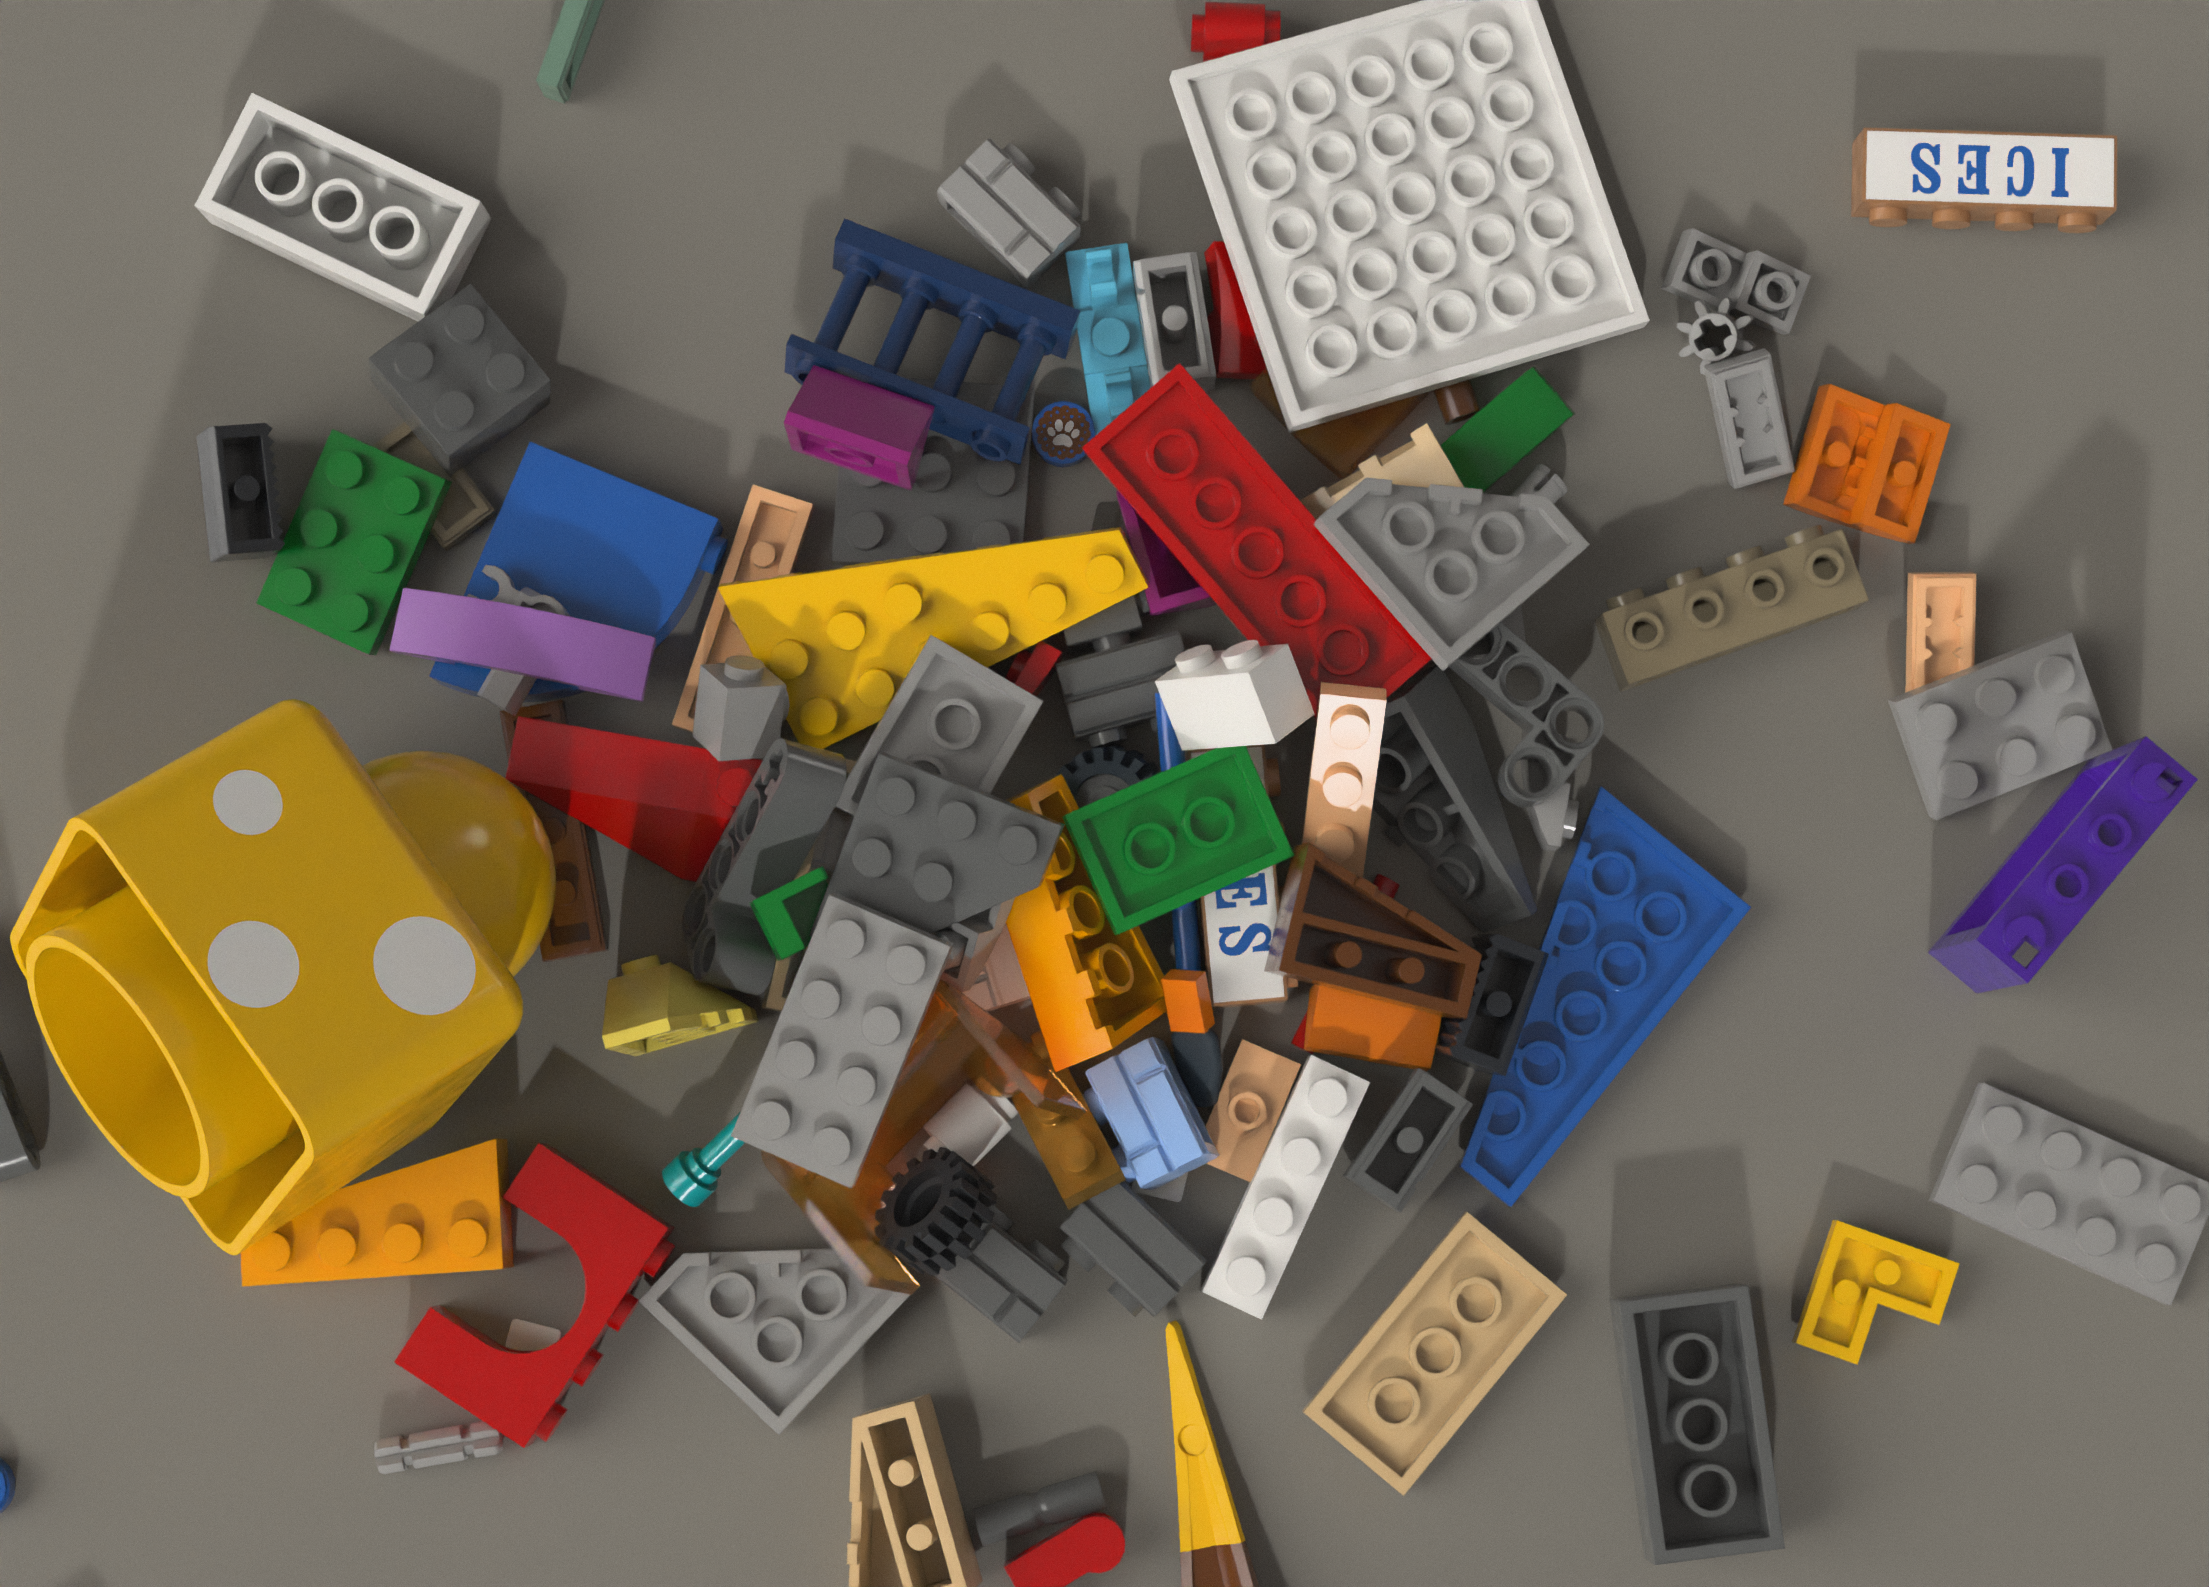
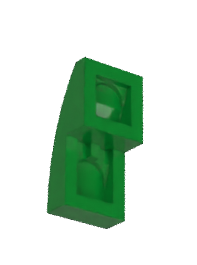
M1533 366L1440 446L1464 488L1483 489L1482 493H1485L1576 413L1536 367Z

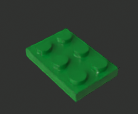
M332 429L283 540L285 545L278 551L256 604L368 655L376 656L401 600L403 588H406L452 481L343 432Z
M1246 746L1215 748L1062 816L1114 935L1125 932L1294 856Z

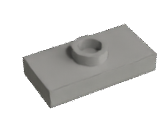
M1763 348L1705 365L1704 370L1728 483L1734 489L1795 472L1771 354Z

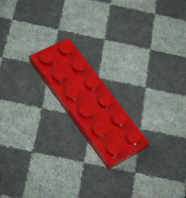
M1180 363L1082 447L1084 453L1247 640H1257L1260 646L1289 645L1316 720L1321 682L1386 689L1387 698L1431 660V657L1313 525L1316 521L1313 515Z

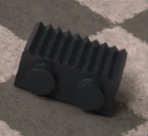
M267 423L207 427L201 434L196 436L210 562L267 558L278 552L285 545L278 538L284 530L277 525L282 519L276 513L281 504L274 499L280 492L273 487L278 481L272 475L277 466L270 461L275 456V453L269 449L274 441L267 436L273 429Z
M1479 934L1471 938L1475 946L1472 948L1482 954L1467 1018H1448L1441 1022L1444 1031L1438 1033L1440 1043H1437L1435 1046V1054L1483 1073L1506 1076L1549 954L1499 934Z

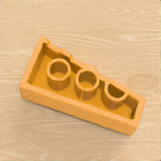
M1062 774L1005 800L1063 824L1065 823L1062 816L1079 809ZM1064 825L1042 885L1015 897L1006 920V925L1055 1072L1115 1048L1167 1011L1161 982L1164 974L1139 925L1114 935L1068 829Z
M496 1138L338 1189L240 1253L242 1287L513 1268L511 1203L503 1198L510 1187L507 1139Z

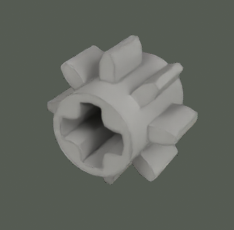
M1724 298L1719 305L1718 311L1712 313L1703 300H1698L1695 302V310L1699 318L1694 323L1689 321L1677 323L1676 327L1680 331L1689 333L1690 345L1684 347L1679 352L1680 357H1686L1695 353L1698 357L1702 358L1700 374L1705 375V365L1712 364L1714 361L1732 358L1738 349L1750 351L1756 347V344L1751 340L1743 339V327L1749 325L1754 318L1752 315H1747L1737 319L1734 315L1730 314L1732 298ZM1709 319H1711L1715 326L1727 324L1731 330L1732 335L1724 340L1726 348L1724 353L1717 346L1706 348L1702 342L1701 337L1709 332L1706 323Z

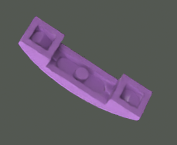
M403 588L389 651L454 665L457 662L577 686L580 690L643 702L656 638L609 625L522 606L441 592Z

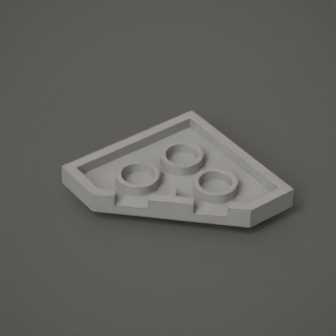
M1365 478L1319 516L1313 525L1442 671L1453 664L1590 545L1547 496L1521 493L1518 497L1484 494L1482 493L1483 489L1430 484L1428 488L1396 485L1392 484V480Z
M867 1247L683 1253L641 1297L639 1302L764 1422L780 1435L914 1291Z

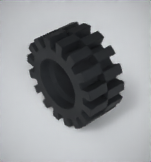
M939 1147L938 1152H935L933 1149L924 1151L922 1162L916 1157L912 1158L906 1163L909 1171L905 1175H902L899 1171L896 1173L891 1181L897 1185L893 1191L884 1190L880 1200L886 1204V1207L876 1209L874 1218L880 1223L874 1227L875 1235L880 1238L879 1243L923 1275L925 1272L931 1276L939 1275L941 1267L946 1271L955 1268V1257L957 1255L965 1260L973 1252L969 1247L973 1239L981 1243L986 1235V1232L980 1229L982 1224L992 1223L995 1213L988 1207L997 1204V1195L991 1191L995 1188L992 1181L956 1152L944 1147Z

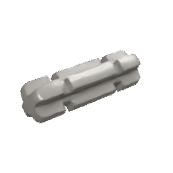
M479 1421L471 1423L470 1428L467 1429L462 1424L409 1434V1439H404L403 1435L382 1438L375 1442V1462L379 1473L388 1474L405 1471L408 1469V1465L412 1464L417 1469L466 1460L469 1454H474L475 1458L496 1455L503 1450L502 1433L487 1423Z

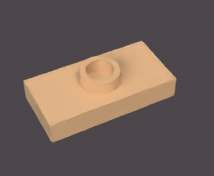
M1908 573L1905 693L1974 666L1976 573Z
M1243 1039L1241 1040L1219 1092L1218 1102L1213 1106L1205 1125L1219 1153L1217 1158L1206 1164L1245 1181H1252L1300 1069V1063Z

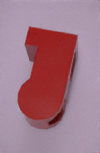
M1094 1512L1079 1517L1005 1561L1004 1569L1015 1587H1065L1088 1572L1104 1573L1112 1570L1121 1561L1125 1552V1535L1122 1526L1114 1517L1104 1512Z

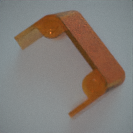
M943 979L939 980L858 1180L852 1188L761 1150V1156L766 1168L865 1286L910 1295L920 1285L897 1257L879 1243L880 1238L875 1235L874 1227L880 1223L874 1219L876 1209L886 1207V1204L880 1200L884 1190L893 1191L897 1185L891 1181L893 1176L886 1169V1165L955 1092L970 1078L981 1091L994 1097L1009 1098L1023 1092L1035 1107L1077 1120L1087 1111L1026 1041L951 983Z

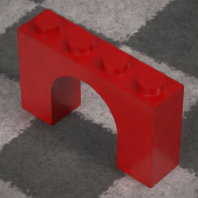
M548 1143L537 1144L503 1198L559 1234L576 1252L585 1276V1298L582 1310L575 1324L560 1340L549 1347L540 1350H517L494 1341L443 1306H433L428 1309L394 1361V1363L523 1448L532 1445L537 1437L545 1442L551 1438L568 1411L567 1408L559 1404L573 1382L581 1387L587 1383L604 1356L595 1348L609 1327L616 1332L623 1328L639 1303V1299L631 1295L644 1273L653 1278L656 1277L675 1248V1245L667 1240L675 1228L673 1225Z

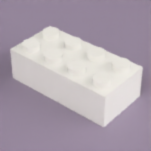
M251 93L194 205L211 224L415 321H420L453 297L492 219L480 200L254 93Z

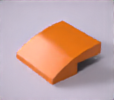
M1832 384L1819 386L1794 466L1795 472L1792 473L1783 505L1865 533L1907 544H1914L1951 424L1898 403L1883 405Z
M1314 984L1309 990L1304 1050L1409 1069L1420 1068L1427 1072L1432 1065L1442 1016Z

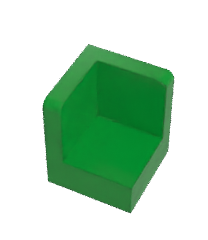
M823 866L749 902L777 961L805 949L810 943L812 937L809 935L828 887L826 879L829 877Z

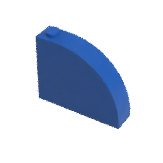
M529 442L464 596L467 597L468 594H471L479 599H494L498 595L499 584L485 575L482 570L485 565L496 566L509 575L514 582L516 590L521 591L524 587H529L541 595L553 597L567 609L570 617L655 637V650L674 630L689 608L705 572L714 575L718 570L724 557L728 540L720 537L724 528L719 519ZM435 661L429 677L451 689L480 697L477 693L491 669L457 662L454 665ZM537 678L523 703L550 701L574 696L586 691L580 690L577 686Z

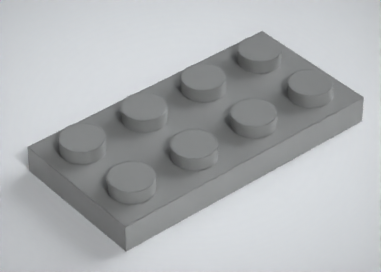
M835 892L829 894L731 1136L852 1188L858 1180L954 943Z
M1978 1083L1929 1201L2161 1304L2171 1306L2209 1216V1182L1986 1083Z

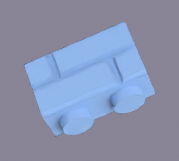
M1155 1037L1147 1038L1122 1051L1119 1055L1112 1056L1087 1069L1085 1072L1092 1086L1084 1091L1086 1102L1094 1118L1101 1126L1109 1122L1119 1142V1145L1112 1148L1111 1151L1128 1183L1137 1180L1140 1188L1148 1190L1157 1189L1219 1156L1163 1040Z

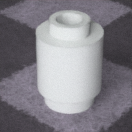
M981 1077L972 1087L966 1083L923 1126L931 1136L923 1146L927 1150L933 1149L935 1152H938L939 1147L948 1148L950 1151L956 1152L972 1166H975L1012 1129L1008 1123L1018 1114V1111L986 1078Z

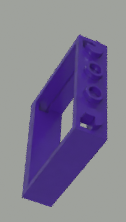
M2147 736L2088 760L1928 953L1975 993L2029 983L2198 779ZM2025 941L2038 951L2026 967L2022 966L2012 957Z

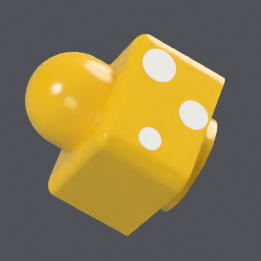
M288 699L270 706L71 818L11 932L10 941L16 961L27 979L32 1005L45 1040L66 1081L88 1115L115 1149L138 1172L166 1192L181 1197L203 1230L218 1247L230 1255H238L427 1133L513 1036L521 1024L524 1008L522 994L514 976L533 956L547 930L555 899V862L549 838L534 808L516 787L494 770L467 757L435 751L396 753L375 759L362 766L329 719L319 709L301 700Z

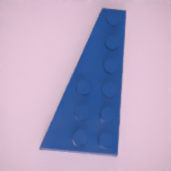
M1602 786L1598 788L1539 947V950L1548 953L1549 957L1506 1076L1492 1075L1459 1164L1460 1168L1508 1207H1512L1751 908V906Z

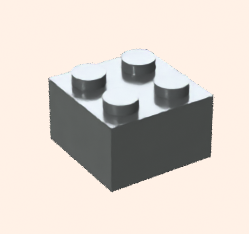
M472 284L466 286L369 357L371 382L449 477L550 404L551 380Z

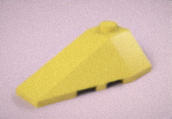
M653 955L622 964L621 968L624 976L608 980L602 1038L605 1049L639 1056L759 1021L754 1008L713 985L695 981L691 973L671 962L661 965L658 955Z

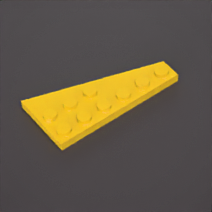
M1121 527L1046 537L1042 540L1014 544H997L977 547L971 550L950 553L941 552L848 565L842 568L809 573L799 572L778 575L774 578L746 582L722 583L718 586V589L754 658L761 660L766 668L786 684L789 697V712L786 719L797 741L801 744L824 749L882 719L931 635L983 666L989 667L1149 588L1150 584Z

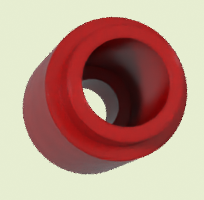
M1205 2L1204 14H1192L1191 52L1203 53V62L1280 41L1281 11L1265 10V4Z

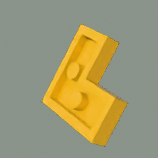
M1833 1220L1792 1342L1858 1365L1878 1304L1940 1325L1960 1263L1847 1223Z

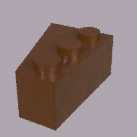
M1311 843L1295 845L1293 849L1294 856L1291 857L1264 972L1447 1018H1467L1482 954L1416 911L1409 910L1378 890L1379 887L1362 876L1358 877L1327 857L1325 852Z

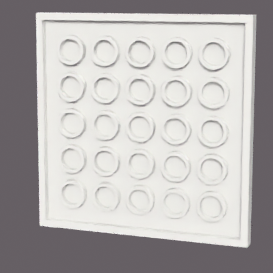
M1422 0L1171 72L1169 81L1289 433L1641 329L1650 321L1537 0Z

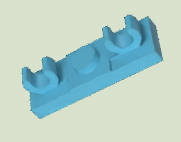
M1127 243L1065 252L1073 308L1081 311L1077 325V334L1090 416L1095 427V436L1150 389Z

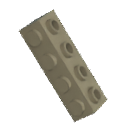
M1821 525L1813 526L1785 537L1788 548L1764 555L1761 546L1753 547L1727 557L1725 561L1728 569L1705 576L1702 567H1697L1666 579L1668 590L1645 597L1642 588H1637L1606 600L1609 610L1601 613L1594 622L1620 692L1853 611L1869 601L1843 529L1824 535Z

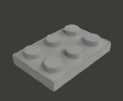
M2066 630L2059 631L1888 699L1928 816L1934 820L1957 813L2112 750L2073 634Z
M931 635L845 780L842 794L835 807L852 817L855 816L878 753L881 752L990 794L1043 700Z

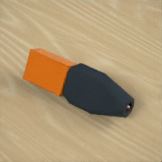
M1171 969L1161 979L1170 1031H1173L1171 1040L1176 1066L1195 1106L1210 1107L1218 1102L1223 1061L1218 1035L1212 1028L1215 1021L1206 971Z

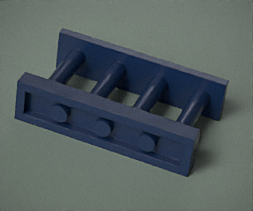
M844 218L835 238L832 266L833 269L842 272L844 277L814 342L794 334L790 335L786 344L784 372L792 375L799 384L803 385L810 370L815 365L935 406L929 427L930 430L970 445L977 454L993 461H1004L1006 459L1020 465L1025 455L1030 427L1015 422L1043 356L1052 354L1066 360L1075 339L1081 311ZM876 285L899 294L903 300L874 364L870 365L839 353L838 349L866 288ZM935 308L958 317L961 325L931 389L898 376L897 373L925 311ZM991 331L1014 339L1020 344V348L992 412L956 398L984 333Z

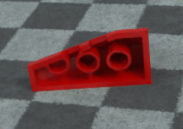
M518 716L505 778L512 784L570 817H574L606 835L623 847L657 864L676 877L696 882L763 760L754 758L718 761L705 748Z

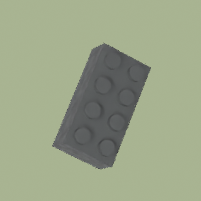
M1735 1283L1609 1299L1644 1558L1654 1565L1785 1549L1749 1285Z

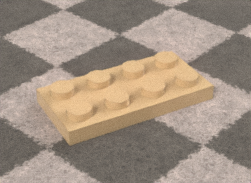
M1464 1212L1302 1412L1404 1496L1567 1294L1471 1214Z

